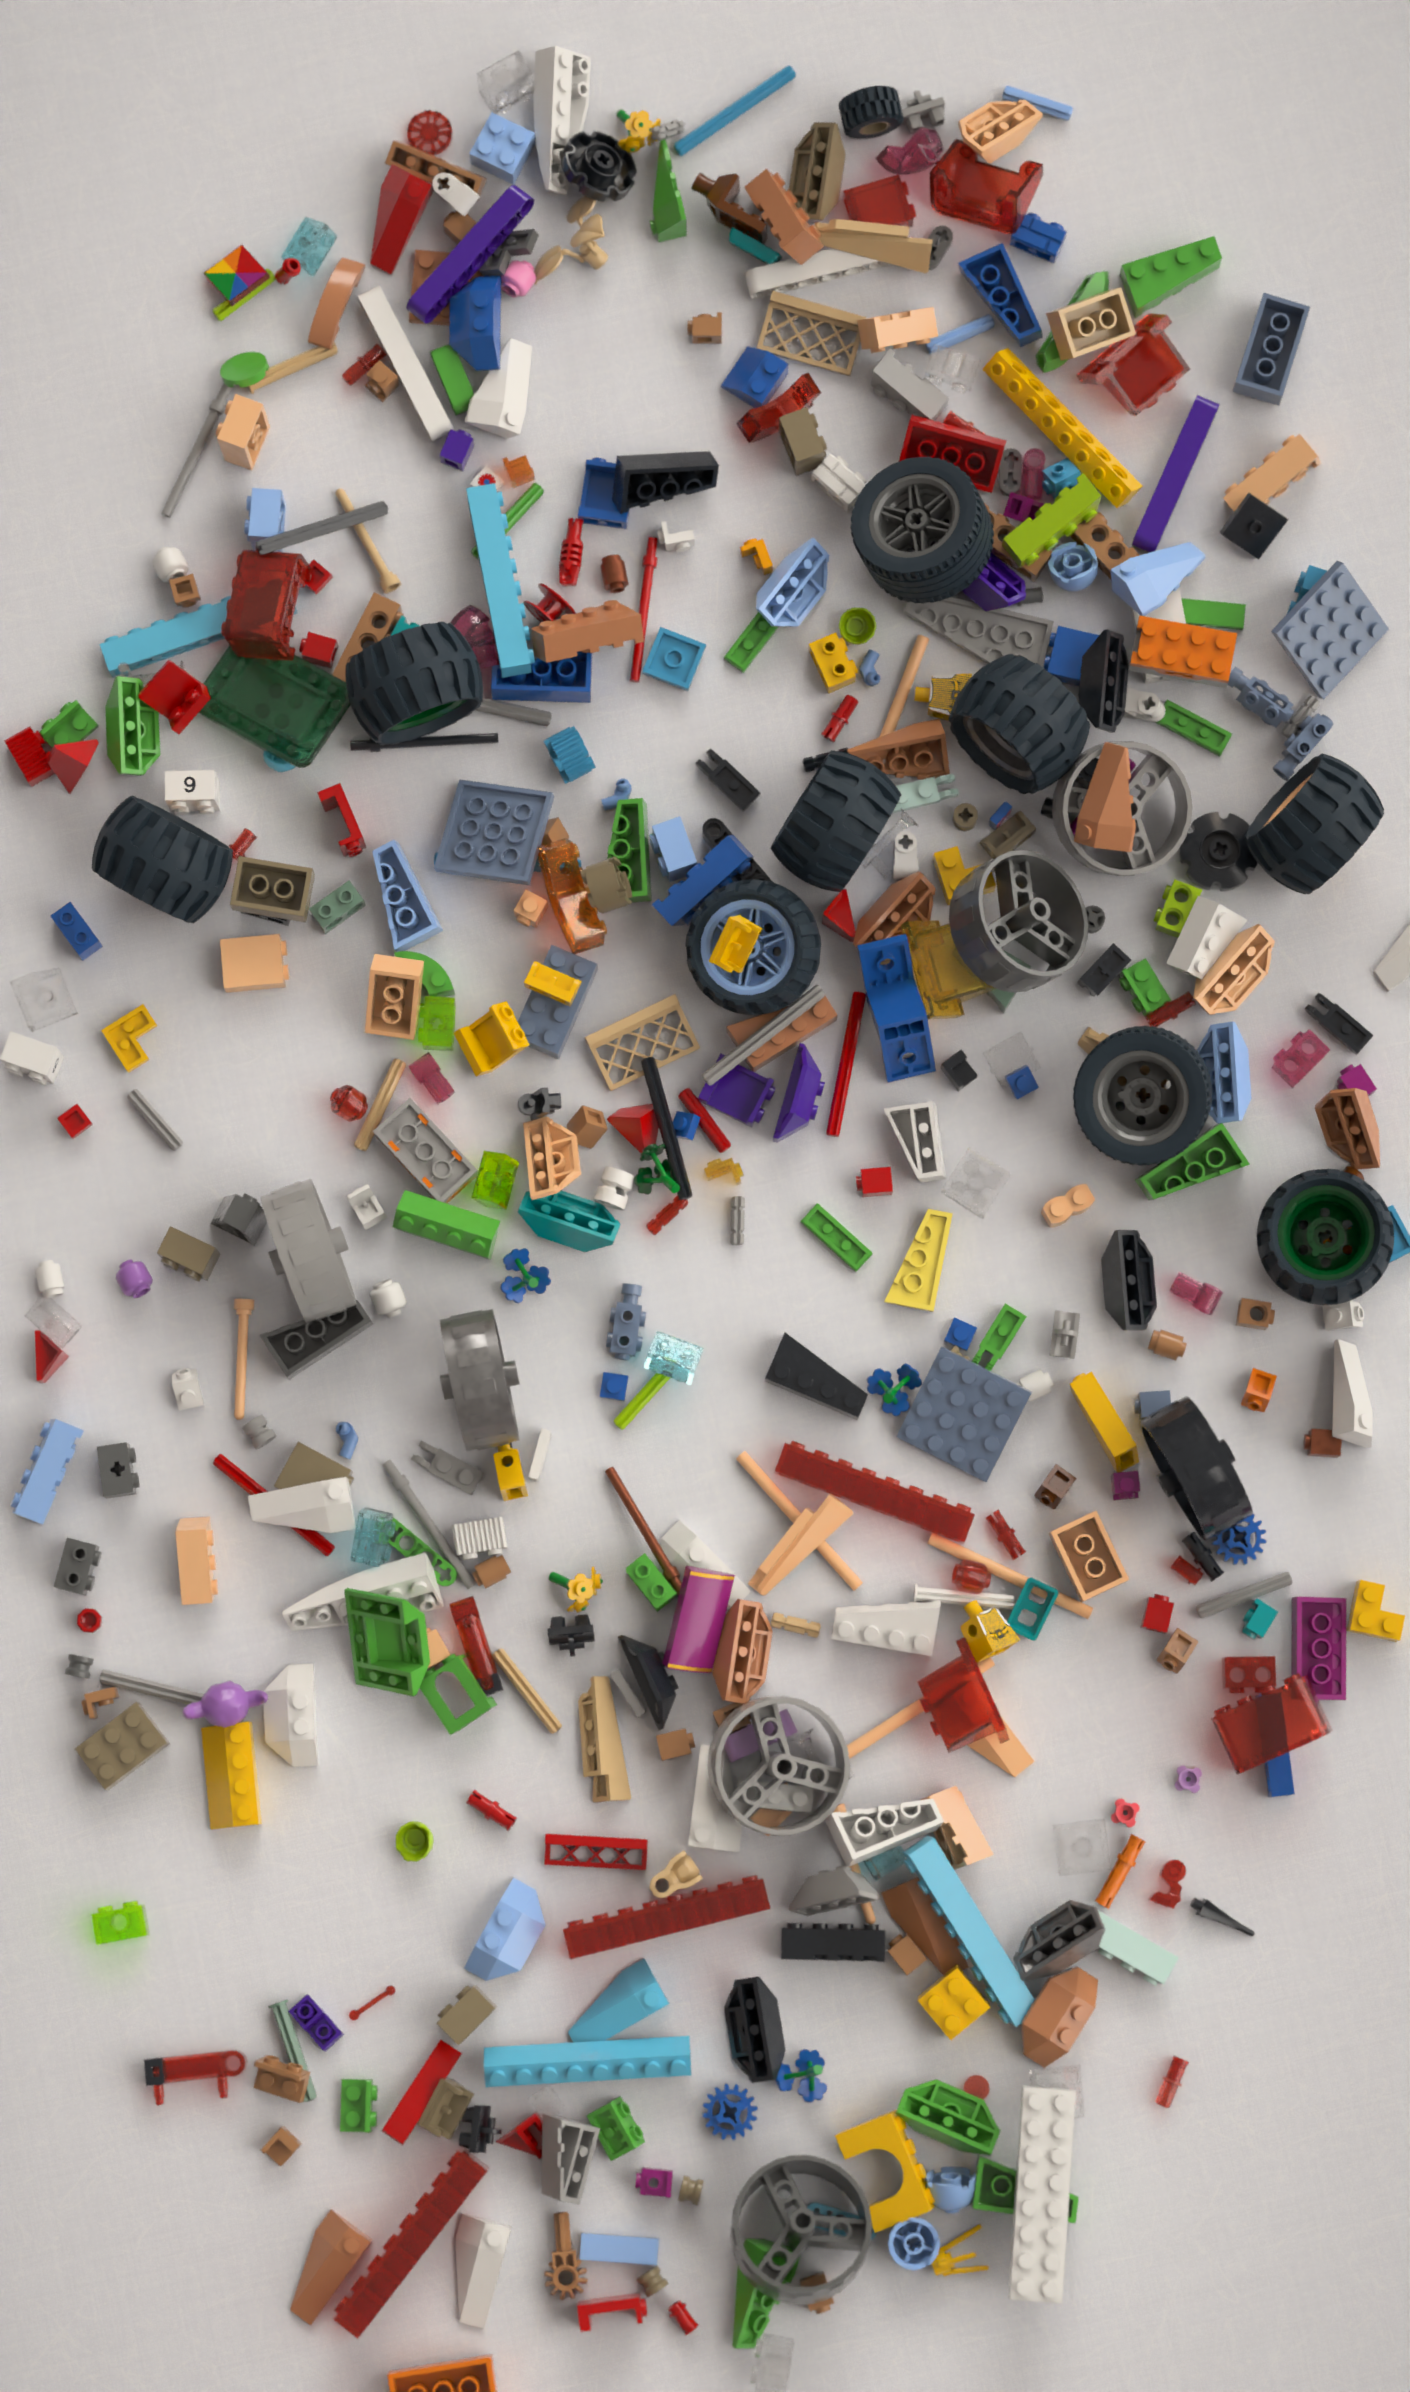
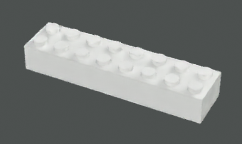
M1022 2086L1008 2289L1010 2300L1060 2304L1063 2302L1076 2091L1072 2089Z

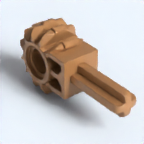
M557 2212L554 2213L556 2251H552V2261L548 2264L554 2272H544V2276L553 2277V2280L545 2282V2286L549 2287L553 2284L556 2286L550 2293L552 2296L559 2289L561 2290V2300H564L566 2291L569 2292L570 2298L574 2299V2288L579 2293L584 2291L577 2283L587 2284L588 2279L579 2277V2275L585 2274L587 2269L577 2270L582 2261L580 2259L577 2260L576 2249L572 2250L569 2213ZM568 2270L573 2274V2281L570 2284L565 2285L560 2282L559 2273L561 2271Z

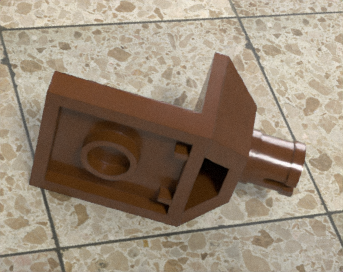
M700 172L695 178L691 190L707 198V205L715 220L729 229L733 227L756 241L765 244L767 240V224L764 223V219L756 214L749 215L743 211V207L734 202L740 192L739 175L735 173L719 176L715 181Z

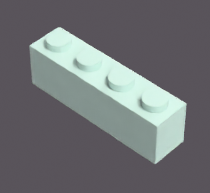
M1098 1911L1105 1927L1098 1953L1110 1960L1113 1956L1122 1961L1120 1966L1134 1973L1135 1969L1144 1973L1142 1979L1154 1986L1158 1982L1165 1984L1179 1957Z

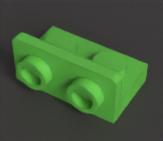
M75 700L72 703H66L60 709V714L56 718L48 719L42 725V730L39 733L49 746L53 748L54 745L83 741L99 726L81 707L80 703Z
M1146 958L1128 969L1124 968L1120 972L1121 978L1118 979L1125 992L1129 990L1134 998L1131 1002L1138 1013L1142 1012L1144 1016H1147L1171 1002L1170 997Z
M342 2079L340 2132L371 2133L372 2127H376L377 2111H372L373 2101H377L378 2086L373 2085V2079Z
M618 2097L586 2115L592 2126L600 2128L598 2138L610 2161L634 2150L645 2142L641 2128L636 2125L630 2114V2108L623 2101L622 2097Z

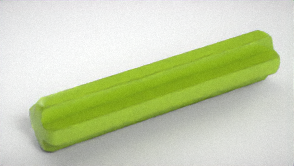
M265 269L267 272L265 275L230 301L226 299L213 309L215 317L219 321L224 320L274 282L275 275L272 271Z
M660 1368L614 1419V1424L621 1430L625 1429L670 1379V1373L664 1368Z

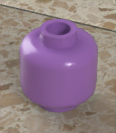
M130 1259L119 1266L120 1270L116 1273L115 1279L124 1295L139 1298L151 1290L150 1286L153 1278L143 1262H133Z

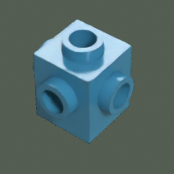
M1066 458L1042 470L1044 480L1042 481V487L1047 495L1050 494L1055 499L1065 487L1072 489L1077 485L1078 480L1076 478L1080 476V471Z

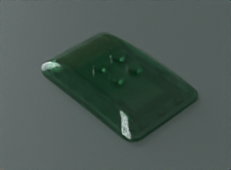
M245 630L235 636L203 683L207 686L211 699L200 710L199 714L295 767L305 768L313 762L351 705L347 694L346 682L258 634Z

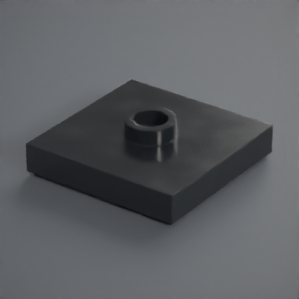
M1249 492L1223 526L1220 534L1259 560L1288 519Z

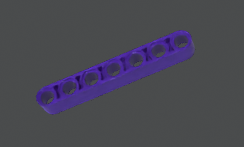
M516 185L510 186L407 302L406 309L425 324L432 322L450 302V298L461 290L531 211L534 205V198Z
M1197 395L1134 536L1132 546L1148 553L1156 551L1220 404Z

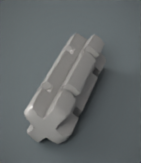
M674 120L654 127L651 130L653 134L651 138L661 141L681 134L685 131L683 127L685 123L682 120Z
M1309 696L1304 702V706L1302 705L1290 719V724L1287 723L1282 729V734L1285 737L1289 738L1292 734L1296 736L1297 731L1301 729L1299 725L1308 715L1312 716V712L1316 711L1320 702L1315 697Z
M733 1196L731 1198L733 1210H731L732 1234L730 1243L732 1245H743L744 1234H742V1231H744L745 1210L743 1208H745V1198Z

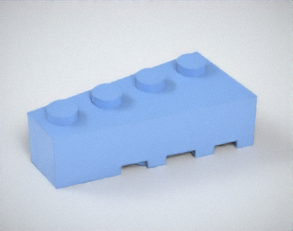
M50 1419L49 1423H44L39 1435L43 1437L40 1446L35 1445L30 1456V1460H33L30 1470L25 1469L20 1483L24 1484L20 1493H15L11 1502V1507L14 1508L12 1513L39 1524L44 1523L56 1495L55 1488L56 1486L59 1487L65 1475L66 1468L64 1466L66 1463H69L75 1452L76 1437L81 1438L84 1430L57 1419Z

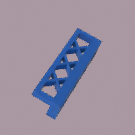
M1281 1693L1256 1695L1255 1701L1268 1798L1294 1795Z

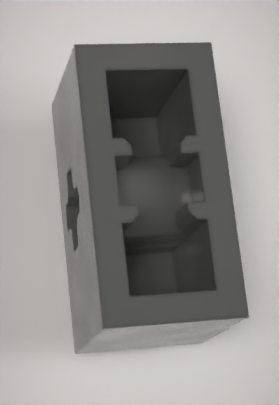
M127 1442L98 1446L97 1454L103 1497L108 1499L136 1494V1488L140 1487L138 1473L133 1472L132 1463H136L135 1449L130 1448V1444ZM117 1464L125 1468V1471H121V1476L113 1472V1470L117 1469Z

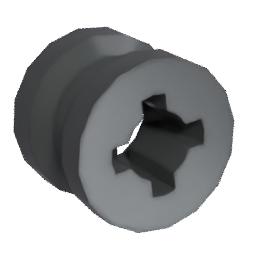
M1091 905L1086 907L1088 922H1091L1088 923V933L1092 934L1097 933L1103 927L1105 913L1100 907Z
M69 1654L68 1660L70 1663L69 1667L65 1670V1674L90 1679L89 1668L93 1664L94 1659Z

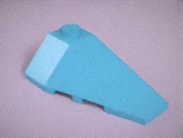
M645 1958L622 1970L568 2031L573 2042L605 2041L669 2004Z

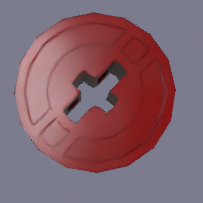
M539 583L538 587L544 597L537 606L529 601L523 602L526 609L540 623L555 621L563 612L565 614H576L567 601L542 583Z

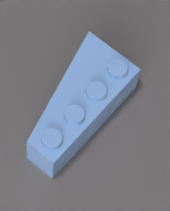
M392 840L373 850L394 950L397 952L406 951L442 932L443 929L400 844Z

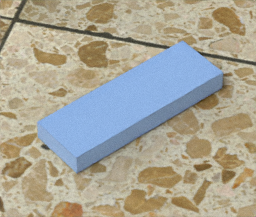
M581 2233L580 2260L657 2265L659 2238Z

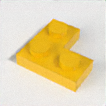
M142 1004L101 1031L128 1073L149 1061L137 1039L157 1027V1024L144 1004Z

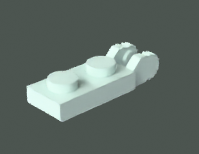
M954 774L897 785L896 787L902 795L893 813L940 803V800L958 796V789H948L939 793L937 788L938 785L955 781Z

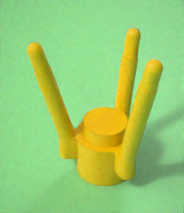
M980 2224L969 2229L946 2245L939 2247V2253L933 2263H931L936 2276L943 2274V2277L951 2274L979 2272L989 2269L987 2265L953 2268L955 2263L976 2257V2253L972 2252L952 2258L950 2252L945 2253L982 2228Z

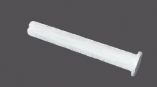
M918 1584L914 1585L913 1602L941 1600V1603L967 1605L977 1600L981 1607L1013 1609L1015 1605V1597L1012 1595L918 1587Z

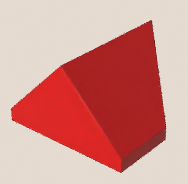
M97 739L54 745L47 756L46 761L69 794H71L86 770L99 744Z
M843 889L824 911L822 924L846 940L854 942L856 932L847 889Z
M653 1104L621 1108L607 1118V1121L640 1153H643V1149L648 1145L656 1144L659 1126Z
M35 1330L36 1377L39 1383H46L69 1356L43 1332Z
M536 2111L497 2140L496 2143L535 2155L538 2159H541L543 2119Z

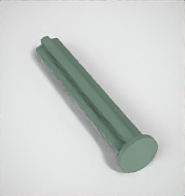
M288 1999L268 2006L272 2008L289 2062L300 2064L303 2066V2070L309 2071L290 2013L288 2012L286 2004ZM311 2076L309 2077L304 2102L314 2100L317 2097Z

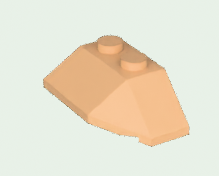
M1018 100V102H989L961 119L958 126L963 141L990 164L1018 147L1040 121L1043 114L1026 100Z
M1259 924L1238 933L1203 979L1196 978L1193 998L1209 1015L1235 1011L1268 974L1271 952L1275 941Z
M547 1116L523 1123L531 1199H539L562 1191L581 1175L576 1134L553 1122Z

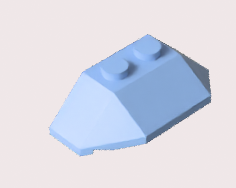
M811 538L786 556L757 592L756 609L771 626H799L825 593L829 554L815 538Z
M1235 1022L1212 1024L1197 1049L1199 1055L1205 1061L1204 1063L1211 1077L1212 1103L1209 1115L1217 1124L1242 1121L1251 1101L1248 1048Z
M515 1878L512 1879L478 1939L464 1969L486 1981L521 1971L545 1927V1921L535 1889Z

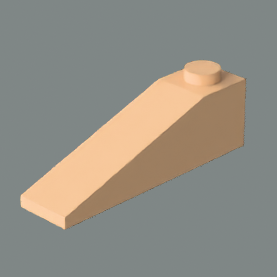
M974 1680L932 1711L949 1734L1013 1777H1016L1035 1762Z

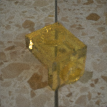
M721 1158L707 1163V1168H704L707 1181L731 1173L737 1186L741 1184L740 1177L744 1176L739 1162L734 1164L732 1158L721 1161Z

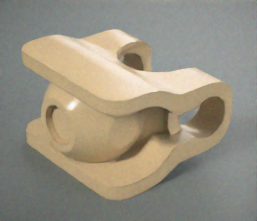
M684 1850L673 1857L666 1868L651 1879L650 1890L654 1896L664 1898L678 1889L693 1886L703 1878L692 1858ZM661 1878L666 1879L669 1883V1889L664 1893L659 1892L655 1886L658 1879Z

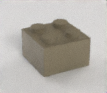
M807 407L779 417V434L796 476L816 469L822 464L824 457H826L825 450H827L825 440L823 436L818 437L816 417L814 413L809 414Z
M171 1226L157 1251V1254L162 1258L161 1262L164 1263L163 1265L175 1271L181 1268L186 1276L200 1282L201 1278L208 1281L221 1255L215 1247Z
M477 1985L472 1988L466 1986L456 1996L459 2001L454 2006L448 2004L437 2015L440 2018L437 2024L457 2045H460L497 2008Z

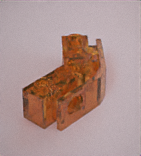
M564 838L539 846L538 860L548 899L572 953L578 954L603 946L607 928L604 921L599 920L597 916V907L592 908L588 901L587 894L590 893L588 884L583 883L584 881L581 876L583 868L579 867L577 858L580 857V853L576 843L573 844L572 841ZM565 863L564 867L560 870V865Z

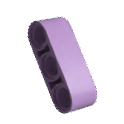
M788 1709L780 1711L786 1737L797 1733L798 1731ZM768 1721L764 1724L763 1731L766 1735H770L774 1730V1725L771 1721ZM753 1724L727 1737L724 1749L731 1763L759 1750ZM777 1738L774 1740H768V1746L775 1742H778Z

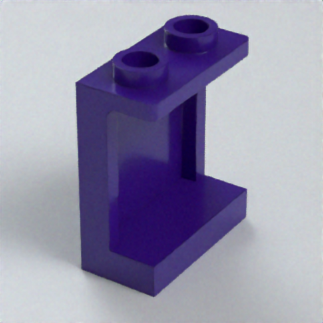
M720 1053L716 1063L726 1055ZM738 1064L714 1084L708 1085L705 1083L698 1100L752 1127L754 1122L759 1123L765 1112L762 1106L766 1100L771 1101L776 1088L773 1087L774 1079H767Z

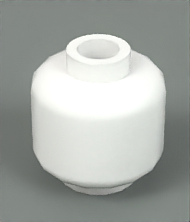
M174 547L161 548L152 561L159 579L165 583H170L169 580L186 576L189 569L182 552Z
M387 1279L373 1285L374 1289L370 1293V1298L378 1314H387V1317L390 1318L402 1313L401 1308L405 1306L407 1300L399 1282Z

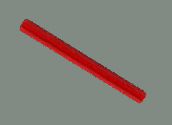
M858 991L853 992L827 1125L826 1134L832 1137L840 1135L866 994Z
M219 1454L214 1459L213 1465L250 1495L268 1492L224 1455ZM291 1527L325 1556H329L334 1551L335 1546L317 1531Z

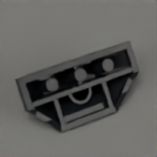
M1107 629L1102 631L1082 656L1078 703L1084 708L1087 718L1095 728L1114 733L1125 714L1129 663L1123 644L1124 636Z
M1115 1230L1101 1258L1105 1309L1122 1330L1143 1331L1147 1329L1148 1322L1157 1308L1153 1256L1140 1238L1137 1230Z
M620 1635L618 1639L659 1731L663 1730L676 1698L674 1690L679 1688L673 1674L667 1675L664 1668L665 1665L662 1663L664 1653L663 1651L658 1653L653 1646Z
M759 1976L737 1979L734 1981V1987L724 2006L732 2059L749 2077L748 2079L752 2083L776 2080L786 2051L777 1998Z

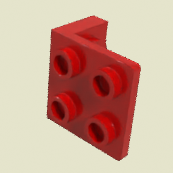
M168 660L138 694L139 699L169 720L171 730L178 735L211 699L207 686L171 660Z

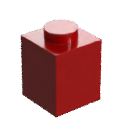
M308 632L307 638H302L299 652L302 653L303 661L332 669L339 645L336 639Z
M891 1167L860 1170V1176H856L857 1191H862V1197L892 1195Z
M1154 1594V1598H1147L1140 1628L1163 1634L1168 1632L1174 1603L1168 1602L1169 1597Z

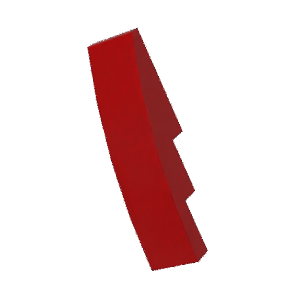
M440 2040L383 2127L382 2132L403 2145L420 2120L440 2079L447 2078L462 2053Z

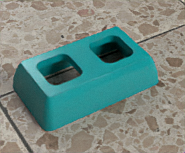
M731 228L729 242L733 246L768 265L777 263L782 259L780 253L737 229Z
M1032 1577L1028 1578L1007 1621L1014 1632L1035 1641L1059 1594L1058 1590ZM1033 1587H1038L1047 1592L1048 1595L1043 1604L1029 1599V1594ZM1023 1609L1037 1615L1032 1626L1019 1622L1018 1617Z

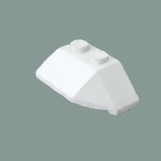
M680 1520L662 1537L661 1548L671 1565L675 1566L681 1576L679 1578L681 1582L686 1565L734 1574ZM736 1575L727 1610H730L737 1599L743 1600L751 1592Z
M314 1663L288 1665L264 1690L268 1695V1700L264 1704L265 1743L292 1767L319 1766Z

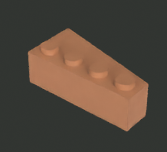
M766 168L744 188L755 206L763 212L761 216L771 227L770 231L774 237H777L780 241L778 244L781 249L802 265L824 247L819 240L822 235L813 224L811 226L808 224L807 220L810 218L801 207L797 208L795 203L798 200L790 190L786 191L783 186L786 183L777 172L773 174Z
M609 600L604 602V605L598 607H587L582 612L576 614H565L561 616V619L555 621L541 622L539 626L531 628L534 656L548 663L576 657L578 655L577 651L594 653L599 652L600 646L613 645V648L624 646L623 641L634 640L635 644L644 642L641 614L616 600Z
M824 996V998L744 1060L750 1069L756 1072L799 1045V1043H802L837 1021L838 1015L826 996ZM787 1007L726 1026V1032L737 1047Z

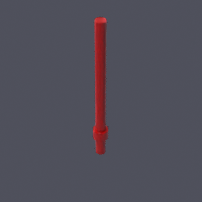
M648 537L646 555L643 556L642 561L644 573L638 613L641 614L644 642L634 643L630 675L631 682H640L653 572L657 568L658 560L655 557L658 538Z

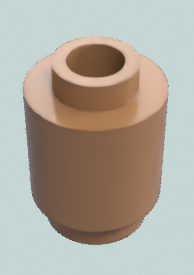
M1154 1330L1148 1349L1153 1350L1154 1354L1176 1361L1178 1356L1183 1357L1187 1343L1183 1342V1336L1160 1330V1332Z
M495 1555L475 1565L476 1571L472 1574L478 1586L484 1585L486 1589L507 1578L506 1575L511 1573V1570L503 1555L498 1557Z

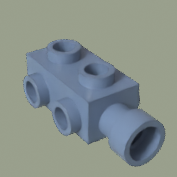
M1235 667L1230 673L1227 685L1241 691L1236 700L1245 709L1253 711L1260 716L1268 725L1277 728L1282 721L1287 723L1295 712L1291 709L1294 704L1289 701L1288 697L1274 691L1264 680H1259L1255 676L1250 680L1243 675L1244 672ZM1257 686H1261L1263 691H1260ZM1277 700L1282 701L1283 705H1279Z
M1317 713L1313 717L1308 715L1299 725L1302 730L1297 736L1292 734L1284 742L1283 745L1286 748L1281 754L1285 758L1275 764L1273 771L1280 778L1288 781L1294 774L1293 770L1333 727V721L1324 714L1321 716Z
M622 1283L621 1294H623L622 1303L617 1302L616 1308L611 1307L609 1322L614 1323L613 1333L608 1332L606 1347H610V1353L615 1354V1359L630 1360V1356H635L636 1351L641 1352L643 1337L638 1336L639 1326H645L646 1312H642V1305H637L638 1296H641L642 1286ZM631 1312L633 1317L631 1320L626 1321L623 1319V1314ZM623 1336L629 1339V1343L626 1346L619 1343L620 1338Z

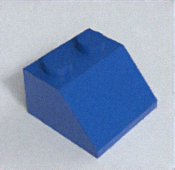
M747 346L722 383L721 388L762 413L787 376L789 364L769 351Z

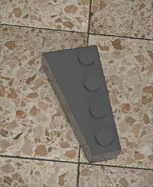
M244 1193L243 1197L237 1194L224 1197L210 1224L255 1246L267 1220L262 1209L263 1207L257 1202L258 1200Z
M356 1300L357 1305L337 1314L308 1323L302 1320L259 1336L290 1380L372 1326L373 1323L359 1301Z

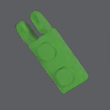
M1005 1303L980 1343V1348L972 1362L978 1364L982 1359L981 1356L984 1351L993 1355L991 1361L985 1366L986 1369L991 1371L997 1360H1000L1027 1316Z

